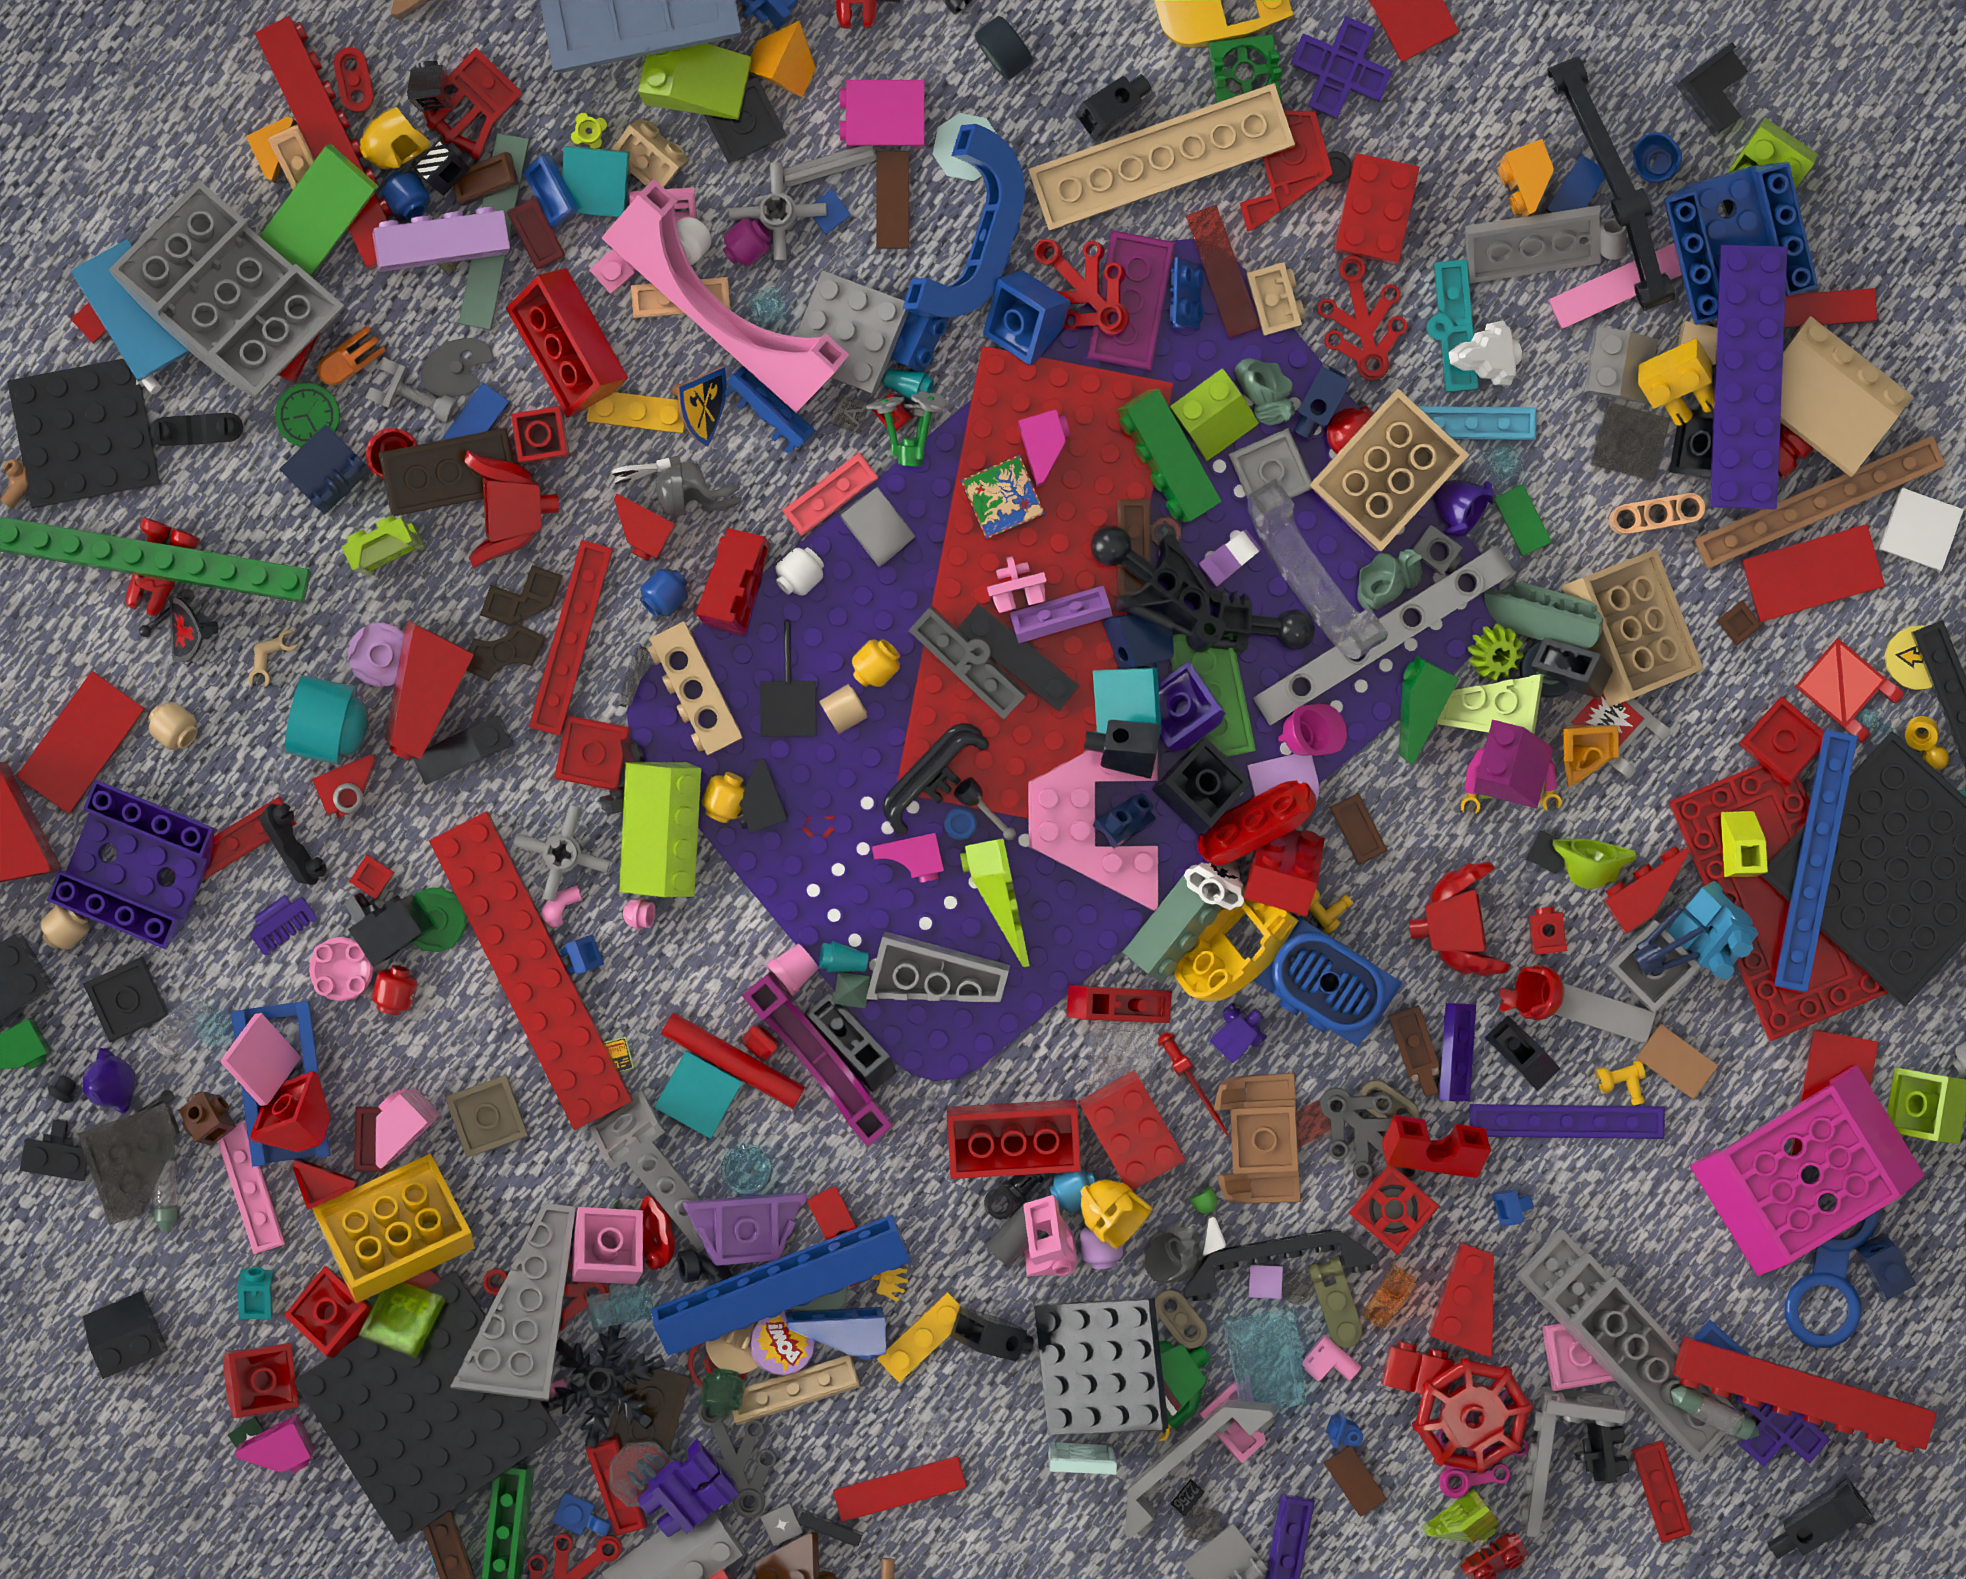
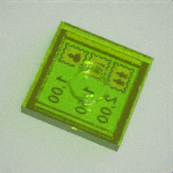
M401 1282L380 1292L359 1335L366 1340L416 1358L446 1300L442 1296Z

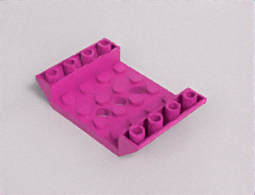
M1857 1064L1829 1080V1086L1721 1151H1718V1149L1713 1150L1689 1165L1757 1276L1792 1263L1900 1198L1925 1176ZM1792 1137L1798 1138L1802 1142V1149L1796 1155H1789L1784 1151L1785 1142ZM1808 1165L1816 1166L1819 1170L1818 1179L1812 1183H1806L1801 1178L1803 1168ZM1825 1193H1831L1836 1197V1205L1828 1211L1822 1210L1818 1206L1820 1196Z

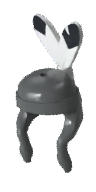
M679 455L657 460V463L623 466L612 471L614 476H618L614 480L615 484L634 481L659 471L656 479V493L663 511L670 516L686 515V505L692 500L698 501L711 511L731 508L742 500V497L711 503L709 498L728 497L738 491L740 485H732L710 491L699 465L694 462L681 463Z

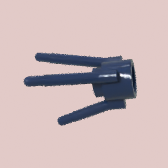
M1676 908L1645 940L1636 945L1639 950L1633 953V956L1646 976L1652 972L1656 976L1666 969L1700 957L1699 952L1664 962L1667 960L1666 954L1705 932V926L1698 927L1662 949L1657 943L1651 946L1657 937L1682 913L1681 908Z

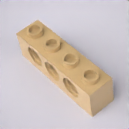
M683 621L649 638L652 646L647 649L655 665L662 663L667 673L662 676V679L670 694L676 692L681 702L676 707L684 723L691 722L696 732L691 737L699 753L705 750L709 756L743 739V735L687 623ZM676 652H684L688 657V664L682 670H675L671 666V656ZM690 681H698L703 687V692L697 699H689L685 694V686ZM705 710H713L717 715L716 725L709 729L702 727L699 722L700 714Z

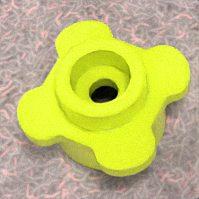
M586 113L578 114L576 116L577 124L575 131L571 134V140L577 145L584 143L590 145L591 148H600L602 145V132L607 128L606 121L603 118L595 119L588 117ZM587 128L592 129L591 134L586 133Z

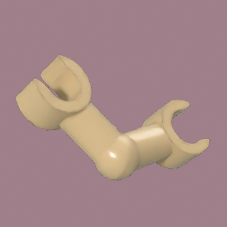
M285 630L281 632L279 637L266 642H259L254 646V670L249 674L248 678L251 686L254 682L253 678L257 673H262L265 676V686L269 685L270 675L267 672V655L282 649L286 651L296 649L298 644L288 647L283 643L284 636L294 631Z

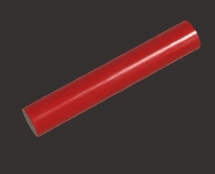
M674 1012L660 1034L791 1109H794L806 1088Z

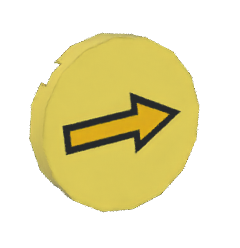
M1923 625L1909 626L1897 632L1889 641L1885 652L1886 668L1891 677L1900 686L1912 690L1932 687L1911 632L1925 627Z

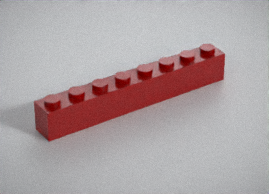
M288 16L255 32L254 34L314 159L316 160L324 147L331 143L373 182L379 185L371 168L365 170L360 161L363 155L360 151L358 140H350L346 129L351 126L342 109L336 111L332 100L337 98L329 80L323 82L318 73V70L323 67L315 51L309 53L304 44V41L309 38L301 22L294 23L292 18ZM376 192L348 228L369 270L378 267L372 235L373 230L379 227V223L389 221L388 217L393 215L384 198L379 199Z
M1683 1336L1672 1374L1681 1378L1680 1384L1695 1389H1699L1700 1384L1712 1387L1711 1393L1730 1398L1731 1393L1743 1396L1741 1402L1761 1407L1762 1402L1774 1405L1772 1409L1774 1412L1791 1416L1792 1412L1795 1411L1804 1414L1803 1420L1821 1426L1823 1420L1835 1423V1430L1853 1435L1854 1429L1866 1432L1865 1438L1882 1444H1884L1885 1438L1896 1441V1448L1912 1453L1915 1452V1448L1927 1449L1937 1412L1922 1406Z

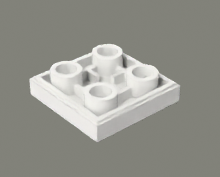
M1901 488L1879 550L1942 571L1964 509Z

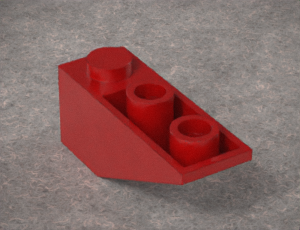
M1676 845L1660 855L1663 860L1662 864L1652 869L1648 863L1632 873L1636 878V881L1624 885L1620 881L1605 891L1608 896L1602 901L1623 933L1630 932L1655 915L1690 852L1687 847L1681 848V851H1679Z

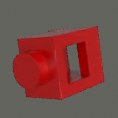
M1554 906L1535 908V915H1528L1532 954L1568 951L1563 912H1555ZM1546 924H1551L1554 932L1551 936L1547 937L1543 934L1542 929Z

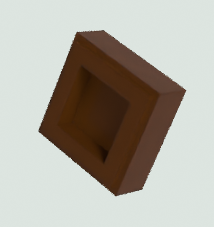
M1743 600L1716 620L1736 646L1762 626Z

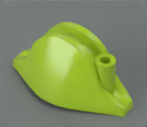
M1580 838L1553 839V846L1564 858L1565 868L1571 881L1585 889L1599 888L1608 882H1616L1620 869L1634 861L1637 857L1635 850L1601 841Z

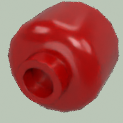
M392 965L391 969H383L378 972L372 991V1000L377 1004L376 1008L379 1011L395 1016L401 1015L402 1012L411 1009L418 982L410 975L408 968Z

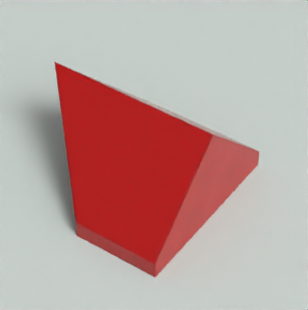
M299 1158L294 1160L292 1166L307 1210L354 1189L359 1182L357 1179Z

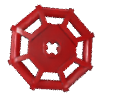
M1461 1358L1460 1363L1434 1379L1426 1380L1423 1383L1422 1399L1416 1420L1412 1422L1413 1430L1418 1432L1432 1454L1433 1462L1439 1467L1447 1465L1483 1474L1485 1469L1513 1452H1519L1523 1448L1521 1442L1529 1413L1533 1410L1532 1401L1526 1398L1512 1375V1369L1508 1366L1498 1367L1469 1361L1468 1358ZM1472 1375L1495 1380L1491 1386H1485L1479 1382L1473 1383ZM1460 1377H1464V1384L1449 1394L1441 1390ZM1503 1386L1514 1401V1404L1505 1406L1501 1401L1498 1393ZM1437 1397L1443 1401L1440 1405L1439 1418L1430 1419L1434 1400ZM1472 1410L1481 1412L1478 1415L1479 1421L1475 1424L1471 1420L1465 1422V1418L1468 1416L1467 1413ZM1515 1415L1509 1436L1504 1433L1505 1419L1507 1421L1508 1416ZM1443 1429L1449 1439L1444 1447L1441 1446L1432 1430ZM1498 1440L1503 1442V1444L1483 1455L1482 1450ZM1462 1447H1466L1474 1451V1457L1454 1454L1453 1452L1456 1448L1462 1449Z

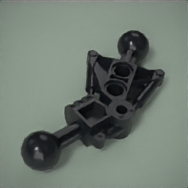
M1113 525L1099 528L1091 539L1092 556L1098 563L1105 566L1121 565L1144 583V586L1139 591L1123 595L1116 602V609L1120 612H1130L1169 631L1173 629L1186 635L1188 646L1196 652L1203 653L1210 648L1221 650L1233 648L1236 654H1241L1248 648V638L1250 635L1276 637V640L1283 647L1290 650L1302 649L1313 640L1315 633L1314 621L1305 611L1299 609L1287 610L1280 614L1278 618L1252 615V604L1247 594H1242L1239 598L1236 593H1231L1228 597L1224 591H1212L1205 582L1207 579L1185 554L1176 536L1172 533L1166 534L1160 540V559L1156 568L1131 549L1130 536L1124 529ZM1158 580L1165 582L1168 591L1163 590L1159 586ZM1184 600L1190 601L1194 606V610L1188 609L1184 604ZM1210 605L1214 606L1212 615H1210Z

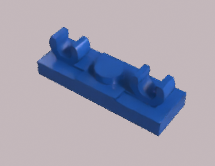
M744 366L733 373L727 380L730 386L726 389L725 396L728 397L734 391H737L742 397L741 402L737 405L739 409L750 403V406L756 411L757 416L761 420L777 429L772 436L774 442L781 436H785L789 440V445L784 450L786 453L791 452L795 447L799 448L816 432L798 413H795Z

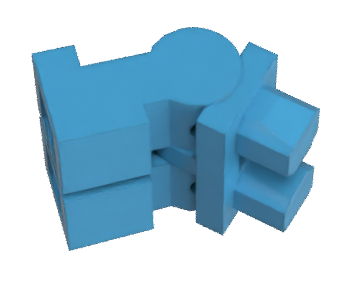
M1713 881L1700 889L1687 905L1686 910L1679 915L1667 932L1677 940L1698 927L1705 926V932L1683 944L1682 947L1685 950H1691L1693 953L1699 952L1700 957L1697 958V962L1700 966L1710 969L1714 976L1728 980L1735 972L1733 965L1738 958L1748 956L1754 949L1752 941L1758 935V931L1752 926L1753 921L1743 909L1733 904L1722 893L1724 889L1716 881Z

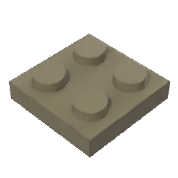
M507 1074L445 1097L466 1158L529 1135Z

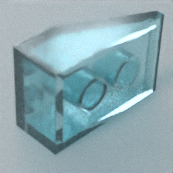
M1293 1307L1223 1320L1239 1400L1273 1403L1277 1410L1306 1404L1300 1342Z

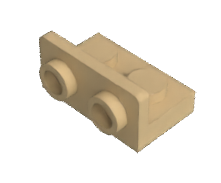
M642 118L630 124L611 149L630 152L629 172L646 186L655 179L666 188L679 169L684 167L689 161V158L684 155L683 149L678 144L665 139L659 133V129L655 124Z
M1283 262L1246 273L1263 336L1302 326L1301 319L1305 318V312L1301 300L1295 301L1292 288L1297 286L1291 268L1286 270L1285 263Z

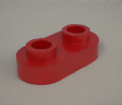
M353 47L344 48L334 58V70L341 101L349 111L363 113L370 109L374 102V91L368 63L363 53ZM350 59L357 62V67L353 71H348L345 67L346 62ZM361 91L364 94L363 100L358 103L352 100L353 93Z

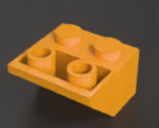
M1543 139L1506 152L1499 160L1500 166L1497 167V172L1503 186L1509 184L1511 191L1517 188L1520 190L1508 198L1515 216L1521 214V217H1526L1534 214L1554 171Z

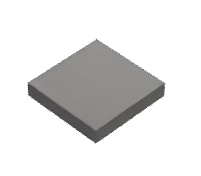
M1289 428L1228 454L1254 514L1312 489L1309 486L1312 481Z

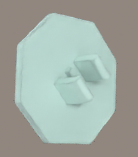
M959 113L938 127L933 156L947 176L975 181L982 176L980 172L971 164L951 156L961 125L978 124L993 132L995 130L987 118Z

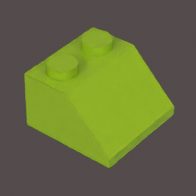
M1223 368L1169 407L1178 424L1206 462L1259 424L1246 400Z
M1894 1067L1887 1114L1899 1134L1937 1142L1960 1144L1966 1110V1079Z

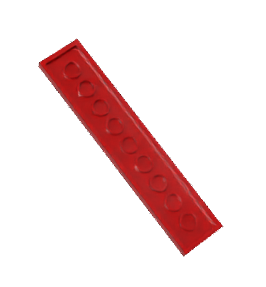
M485 811L429 840L573 1129L577 1130L634 1101L489 812Z

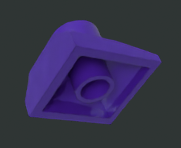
M1190 661L1158 683L1162 731L1160 736L1171 751L1189 748L1222 722L1226 714L1222 705L1216 700Z

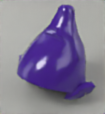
M1461 480L1445 481L1432 495L1438 511L1450 526L1447 529V533L1464 536L1477 524L1488 502L1491 505L1493 504L1494 492L1489 481L1484 483V487Z
M100 1048L96 1061L89 1065L83 1075V1092L91 1103L104 1108L112 1107L116 1111L125 1114L129 1110L131 1096L135 1090V1072L125 1060L116 1057L109 1049Z

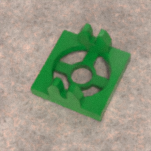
M1273 34L1208 43L1216 103L1239 96L1227 88L1225 85L1226 79H1233L1236 83L1240 84L1242 94L1252 91L1251 83L1257 75L1269 74L1265 86L1274 83L1280 100L1282 99L1280 88L1282 71L1281 67H1278L1280 56L1278 51L1275 50ZM1246 47L1259 51L1268 63L1255 65L1253 61L1248 59ZM1236 49L1238 61L1234 63L1232 68L1223 69L1225 56ZM1247 63L1253 68V77L1250 80L1242 81L1238 79L1235 74L1238 64Z

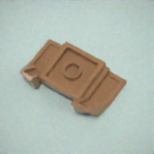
M1295 1073L1244 1075L1226 1078L1219 1085L1214 1105V1111L1230 1109L1233 1173H1222L1217 1176L1225 1200L1230 1203L1239 1204L1301 1202Z

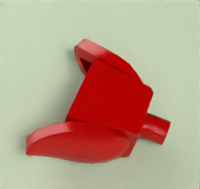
M467 450L464 462L473 471L483 475L485 533L488 538L479 544L469 556L471 565L475 569L487 561L508 555L526 546L534 538L535 532L541 530V514L559 512V500L557 494L540 495L539 484L532 479L530 472L523 466L513 462L480 456Z

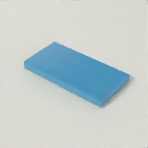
M128 239L74 268L71 270V274L137 382L189 354L190 351L156 322L109 272V269L132 247Z

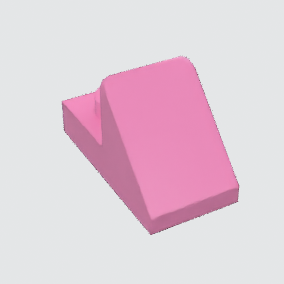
M614 249L589 269L611 295L638 272Z

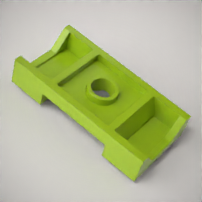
M394 515L377 522L378 528L367 534L364 530H360L346 538L348 543L341 546L352 570L367 576L373 574L375 569L416 549L422 550L426 548L414 523L407 525L405 519L401 517L395 519Z

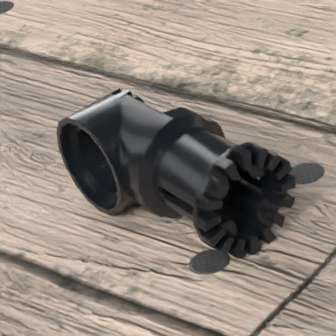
M1041 1174L1014 1175L1009 1181L1005 1180L997 1189L987 1193L984 1199L986 1212L995 1219H1007L1025 1202V1196L1038 1182L1042 1183L1045 1179ZM999 1195L1005 1196L1008 1200L1006 1210L1001 1213H995L991 1207L992 1200Z

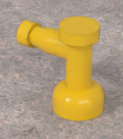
M1316 889L1309 911L1323 927L1322 932L1328 935L1341 924L1337 917L1354 903L1345 894L1338 902L1325 910L1318 901L1320 893Z
M1633 1061V1065L1611 1072L1605 1067L1595 1069L1596 1078H1600L1602 1083L1598 1084L1602 1094L1611 1092L1614 1089V1084L1626 1081L1628 1091L1632 1097V1105H1639L1645 1102L1643 1095H1641L1639 1082L1640 1079L1646 1078L1641 1061Z

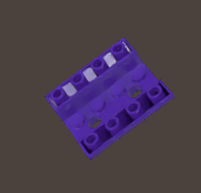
M95 780L83 808L84 811L89 812L88 818L66 871H58L47 901L155 946L167 949L186 922L210 863L215 828ZM107 844H112L117 850L116 858L110 863L104 861L101 856V851ZM166 868H171L176 875L175 882L169 887L164 886L160 880V875Z

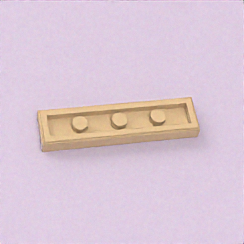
M846 1355L801 1369L795 1373L759 1382L741 1390L737 1389L727 1392L735 1423L740 1425L861 1386L852 1356ZM739 1392L742 1396V1392H744L743 1401H732L733 1393Z

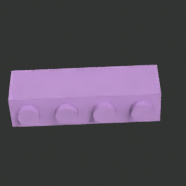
M484 207L475 210L476 214L463 216L462 211H455L444 214L443 219L431 220L430 216H419L412 218L411 223L399 225L397 220L381 222L379 227L374 228L372 233L378 272L507 255L510 246L504 210L495 211V207Z

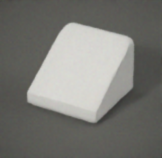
M1213 1215L1207 1218L1202 1249L1203 1256L1225 1248L1226 1245L1217 1220Z

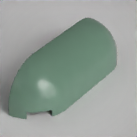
M1514 582V588L1497 590L1494 586L1484 593L1486 607L1493 619L1504 628H1510L1517 634L1542 641L1544 638H1548L1583 649L1592 647L1601 635L1603 617L1597 611V605L1591 601L1520 582Z

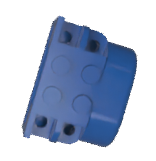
M1291 913L1298 920L1296 926L1278 950L1273 962L1253 981L1281 998L1278 1005L1297 1016L1301 1011L1309 1017L1306 1022L1322 1033L1330 1029L1358 1047L1361 1041L1369 1035L1374 1025L1378 1023L1402 985V982L1339 941ZM1326 973H1333L1338 979V984L1332 991H1324L1320 986L1321 977Z

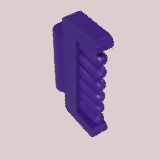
M284 895L253 917L259 927L252 931L250 936L264 955H268L270 949L263 941V938L272 950L277 948L269 934L272 935L278 945L283 944L282 938L275 929L279 931L284 940L290 939V935L282 924H284L292 936L296 935L297 932L289 922V919L298 931L303 930L302 924L295 915L298 916L304 926H309V920L311 922L317 920L316 914L303 897L291 903L288 897Z

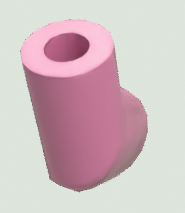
M578 885L558 891L554 902L547 900L542 910V919L546 921L547 926L552 928L560 926L563 922L562 913L565 906L583 900Z

